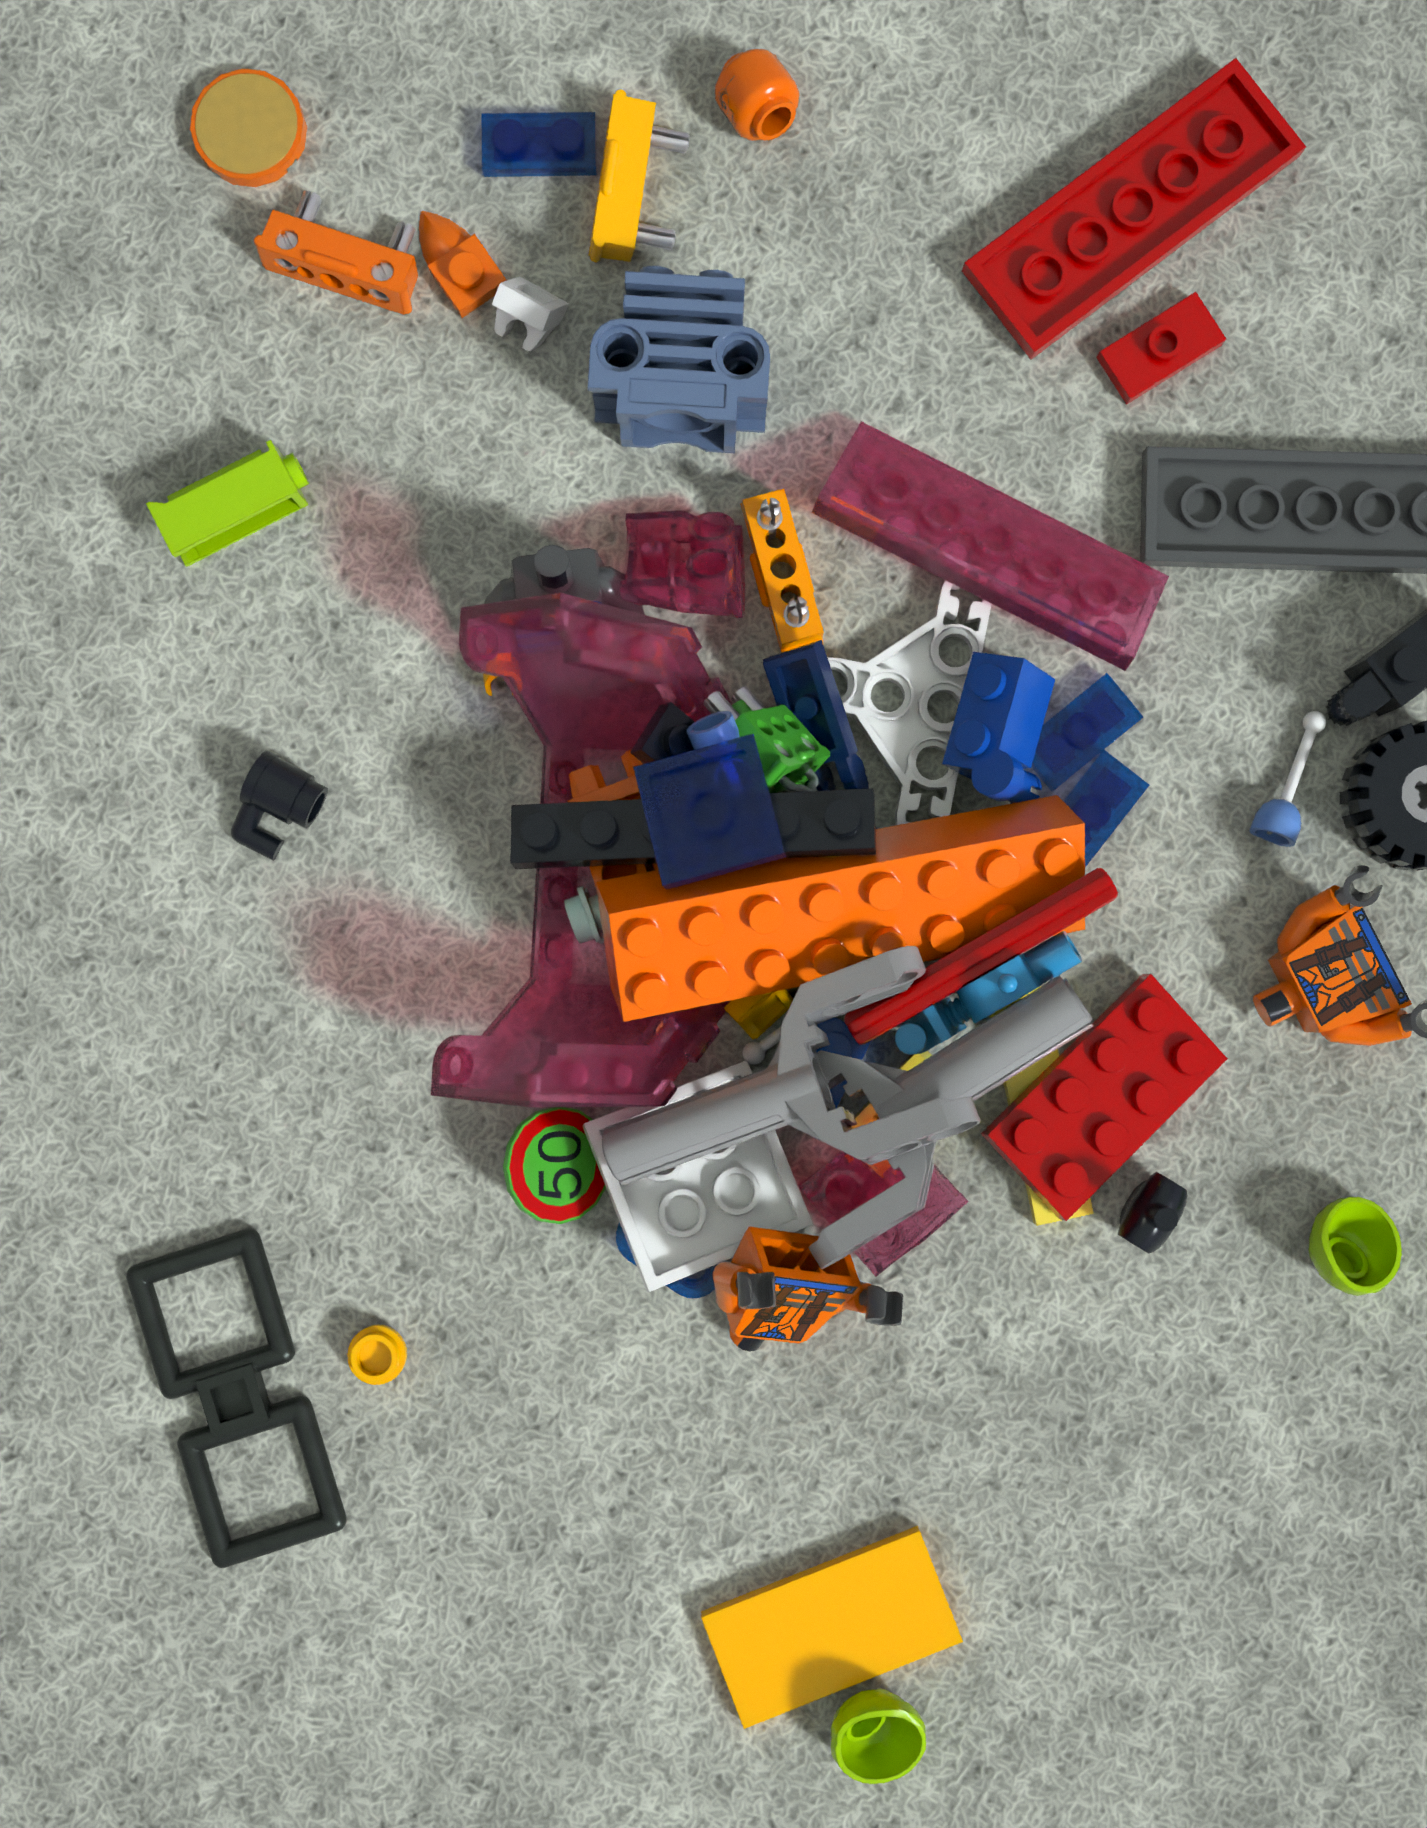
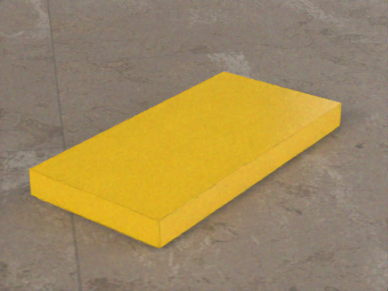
M918 1526L701 1611V1619L744 1729L963 1642Z

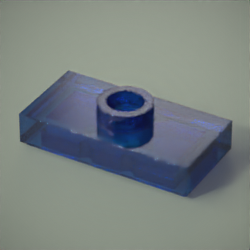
M1106 673L1043 724L1031 767L1048 788L1054 791L1140 721L1143 715L1109 674Z
M1106 750L1098 754L1063 799L1085 823V867L1149 787L1147 782Z

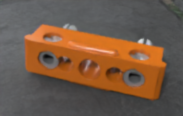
M307 190L303 192L294 216L272 210L263 234L257 235L254 238L262 266L266 270L403 315L409 314L412 311L410 298L418 278L415 257L407 254L416 233L415 228L409 223L406 226L403 221L397 223L388 247L313 223L322 200L318 194L313 192L311 195V191Z

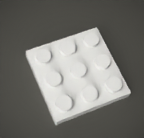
M747 1060L583 1124L586 1137L647 1292L733 1258L749 1226L794 1233L813 1225L775 1130L626 1185L619 1183L607 1165L602 1148L603 1129L752 1074Z

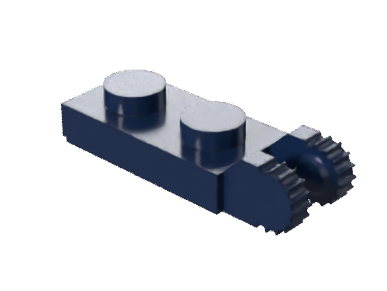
M822 640L763 659V666L776 705H785L790 709L814 738L830 751V757L815 772L818 778L817 791L836 790L831 769L825 764L832 761L835 762L840 780L844 785L843 789H869L868 776L865 774L866 770L863 761L856 754L858 749Z

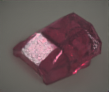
M684 510L626 513L627 546L624 571L626 580H620L622 600L636 605H650L682 613L731 616L735 618L745 617V561L742 525H734L733 519L721 512H707L698 516Z
M840 1151L810 1177L801 1181L798 1187L829 1224H832L898 1183L905 1176L902 1171L893 1170L888 1160L870 1165ZM934 1164L925 1208L855 1250L854 1253L873 1275L877 1277L900 1257L924 1242L969 1201Z

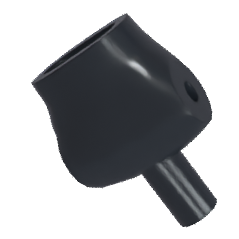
M1158 1172L1153 1173L1147 1180L1140 1183L1128 1197L1121 1211L1118 1235L1148 1254L1156 1251L1165 1243L1177 1226L1187 1203V1190Z

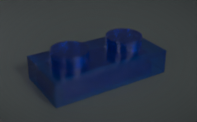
M595 112L481 113L482 172L484 177L597 175Z

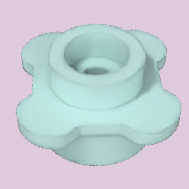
M583 886L578 887L579 895L564 900L573 932L579 944L595 939L596 943L602 944L604 943L598 895L591 897L587 888L584 889Z

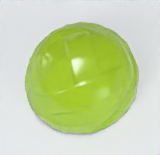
M1361 1197L1339 1198L1324 1207L1315 1217L1309 1236L1308 1251L1316 1270L1327 1283L1347 1294L1356 1296L1377 1293L1390 1283L1400 1267L1402 1248L1399 1232L1393 1220L1382 1207L1371 1200Z
M885 1689L861 1691L844 1701L836 1710L831 1724V1755L841 1770L852 1779L868 1784L886 1783L909 1773L921 1760L926 1750V1727L918 1711L900 1696Z

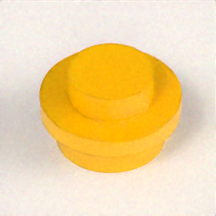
M368 1326L358 1332L352 1339L347 1353L348 1364L353 1374L367 1384L381 1385L395 1379L405 1366L407 1360L406 1344L402 1336L389 1326Z

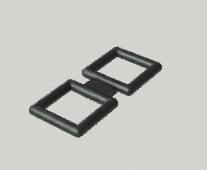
M251 1228L244 1229L131 1266L126 1273V1279L161 1394L167 1399H176L198 1392L208 1425L183 1433L177 1441V1447L213 1564L219 1568H226L342 1530L346 1525L347 1517L310 1399L306 1396H296L270 1404L261 1371L291 1361L295 1355V1347L260 1234ZM241 1255L268 1344L180 1372L153 1283ZM293 1423L320 1512L231 1540L205 1451Z

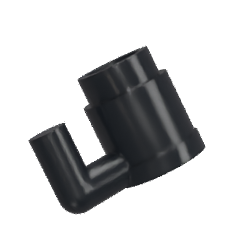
M264 751L254 762L243 783L240 792V802H242V805L231 828L233 840L274 861L284 844V840L258 827L264 812L288 825L294 822L307 829L318 816L327 797L328 788L315 782L313 775L280 759L279 756L270 751Z

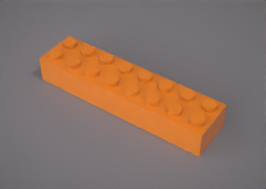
M1058 795L879 828L876 829V854L706 861L597 881L596 888L610 987L622 1020L626 1022L800 987L803 983L884 952L905 946L918 947L923 962L943 958L1085 875V823ZM1085 917L1063 930L1066 933L1085 930Z

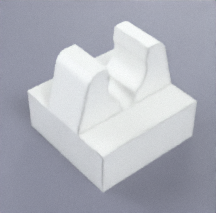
M520 276L501 282L492 302V305L497 307L495 332L501 337L508 335L515 321L519 319L524 322L527 329V337L523 342L522 348L531 351L538 348L551 331L560 324L569 303Z

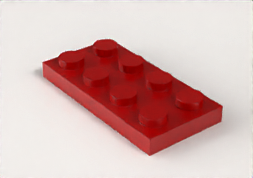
M1151 973L1142 974L1092 1023L1093 1027L1083 1032L981 1133L1060 1220L1067 1221L1228 1059Z

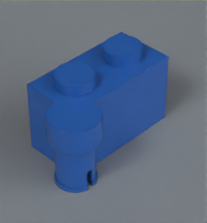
M973 652L942 764L971 779L974 788L979 793L995 801H1008L1012 804L1038 799L1040 796L1030 790L1031 787L1036 790H1042L1040 779L1035 774L1024 769L1031 768L1056 679L1025 658Z

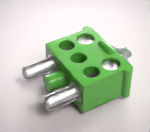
M746 686L739 688L732 695L733 705L719 691L711 693L705 699L703 705L711 714L721 711L732 712L739 729L740 743L737 752L732 756L731 760L735 769L749 783L754 794L777 793L784 790L791 792L817 791L818 778L815 772L830 757V751L814 738L790 709L785 705L765 708ZM809 779L807 786H804L803 784Z

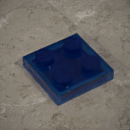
M754 734L633 767L662 886L666 890L787 857Z

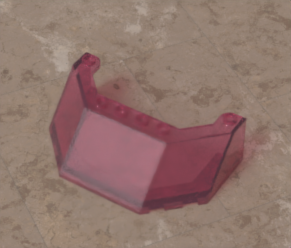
M564 593L461 607L459 648L464 661L476 672L501 677L505 680L543 743L540 804L568 803L567 800L573 799L569 774L588 765H599L606 786L628 778L620 756L634 747L659 705L672 702L694 722L711 714L703 704L705 699L715 691H719L733 705L719 677L709 678L697 655L702 646L692 627ZM644 864L647 872L654 871L652 864ZM589 866L536 869L530 978L482 1035H452L441 1042L433 1058L431 1096L530 1108L665 1106L677 1091L673 1082L687 1063H697L720 1033L717 1023L726 1012L724 1007L732 1000L623 1022L610 987L604 943H596L595 939L579 944L571 927L564 900L579 895L577 888L581 886L584 889H588L591 897L597 895Z

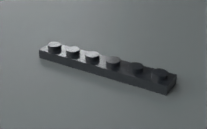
M873 788L511 806L510 863L515 869L876 854L875 794Z

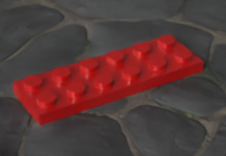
M1235 58L964 262L962 273L1030 360H1032L1299 158L1306 146L1237 58Z

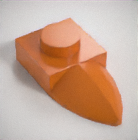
M421 211L419 240L423 257L430 273L463 318L493 298L499 284L507 281V279L475 234L470 236L465 229L450 219L438 214Z

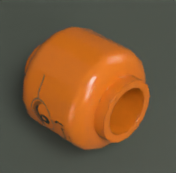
M750 49L735 54L725 63L716 82L715 99L738 135L749 141L772 140L781 136L792 125L799 103V90L795 81L776 55L766 49Z

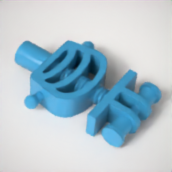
M1063 930L1029 951L1018 955L956 991L959 999L954 998L952 1002L950 997H947L906 1020L895 1035L898 1049L909 1055L924 1053L967 1028L964 1021L968 1022L972 1018L973 1022L977 1023L1023 997L1047 981L1081 963L1082 958L1076 946Z

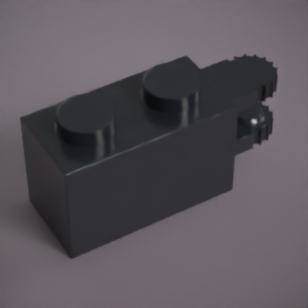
M1427 609L1344 671L1351 681L1338 690L1336 694L1332 695L1331 699L1327 700L1328 705L1325 708H1327L1326 714L1329 715L1328 720L1331 719L1334 722L1333 724L1337 723L1339 726H1348L1356 722L1357 719L1360 721L1374 712L1379 717L1404 706L1427 688Z

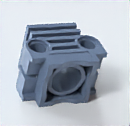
M661 266L643 267L639 272L625 271L626 295H624L623 299L624 318L609 320L602 324L594 333L590 345L587 388L588 391L593 393L595 406L594 421L596 423L620 424L622 447L653 448L668 443H681L698 447L705 452L735 454L736 431L765 433L770 352L769 345L760 333L753 328L743 326L745 279L734 278L732 274L723 270H705L700 272L699 276L673 274L674 272L671 269Z

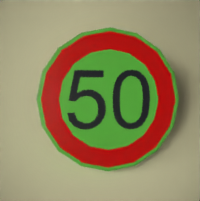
M553 1106L535 1111L517 1126L507 1143L503 1163L507 1191L517 1207L536 1221L563 1224L580 1219L597 1205L606 1189L583 1129V1124L593 1119L580 1110Z

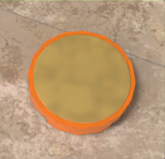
M242 68L221 74L203 88L192 108L190 131L196 151L212 172L233 185L258 187L279 180L288 173L286 169L294 163L295 159L298 161L305 149L307 125L297 97L284 81L266 71Z

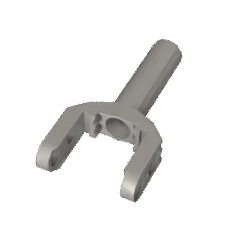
M905 946L896 948L801 984L782 1022L780 1043L768 1068L603 1129V1153L613 1176L619 1183L626 1185L786 1125H790L870 1165L959 1134L978 1125L980 1118L972 1097H962L954 1100L936 1098L854 1129L851 1126L857 1125L853 1112L849 1113V1110H844L842 1106L835 1108L829 1085L816 1051L819 1048L830 1045L827 1034L819 1029L817 1024L906 991L914 980L926 973L918 947Z
M1058 975L908 1071L822 1050L818 1051L817 1054L829 1089L846 1080L847 1084L843 1088L847 1095L857 1099L866 1095L881 1119L936 1098L954 1100L962 1097H972L973 1101L1087 1031L1093 1027V1024L1091 1023L1092 1017L1067 979H1062ZM936 1142L887 1159L893 1170L902 1171L905 1178L822 1230L818 1240L808 1247L820 1269H824L841 1260L925 1208L934 1169L933 1154Z

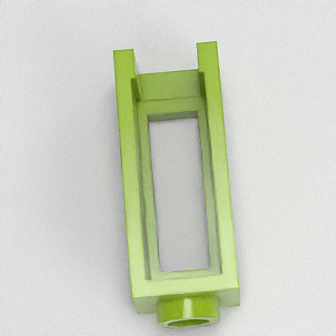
M272 440L266 442L269 451L263 453L259 449L168 495L169 502L146 503L171 554L174 557L180 555L185 566L188 567L308 506L309 504L301 488L308 485L309 481L293 452L283 456Z

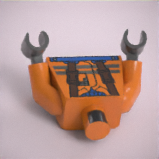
M1359 865L1354 867L1349 872L1343 887L1340 888L1337 885H1333L1294 909L1277 938L1279 952L1268 959L1279 983L1253 996L1254 1006L1267 1026L1271 1027L1296 1015L1304 1032L1321 1033L1328 1041L1335 1043L1371 1046L1409 1038L1412 1031L1421 1037L1427 1038V1025L1423 1022L1421 1016L1422 1010L1427 1009V999L1422 1001L1412 1013L1407 1014L1403 1010V1008L1412 1003L1363 907L1372 905L1378 899L1383 885L1377 886L1368 893L1359 892L1353 885L1354 880L1368 873L1370 869L1368 866Z
M751 1226L744 1233L731 1263L721 1262L713 1271L716 1303L722 1311L726 1312L730 1325V1337L739 1348L749 1352L757 1350L765 1340L790 1343L807 1341L831 1317L846 1309L866 1313L865 1321L871 1324L882 1326L901 1325L903 1294L896 1291L887 1292L882 1287L859 1281L850 1254L834 1264L820 1269L808 1248L818 1240L819 1236Z

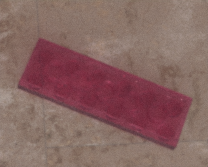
M862 421L820 492L812 510L813 514L1126 671L1137 654L1169 578L1166 574Z

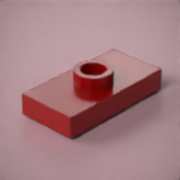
M1194 292L1101 350L1096 358L1127 405L1219 348L1227 339L1197 292Z

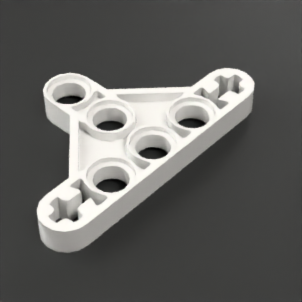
M961 568L952 572L945 579L939 592L933 619L868 662L862 663L842 658L827 657L831 670L840 672L847 682V691L841 697L846 715L855 719L900 787L895 812V825L911 823L906 821V813H914L919 807L922 793L910 794L911 783L925 790H944L943 800L936 796L930 798L929 816L937 818L948 816L951 812L958 772L948 767L946 774L942 778L929 780L918 772L916 758L922 750L927 748L938 749L945 755L954 721L950 723L934 721L927 710L928 700L936 693L946 692L951 694L959 705L973 652L982 653L993 600V588L989 579L981 571L973 568ZM963 582L972 583V592L981 596V602H972L967 611L965 623L976 622V631L962 624H943L944 616L953 621L957 617L959 599L950 596V590H959ZM958 637L968 644L970 658L965 665L950 667L941 660L939 645L944 639ZM890 681L901 689L903 702L897 710L883 712L873 705L871 690L877 683Z

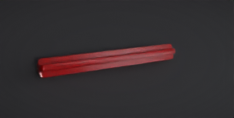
M1096 868L927 966L926 973L914 980L906 991L848 1012L844 1017L847 1028L855 1041L860 1045L870 1042L1114 901L1118 896L1114 882L1104 869Z

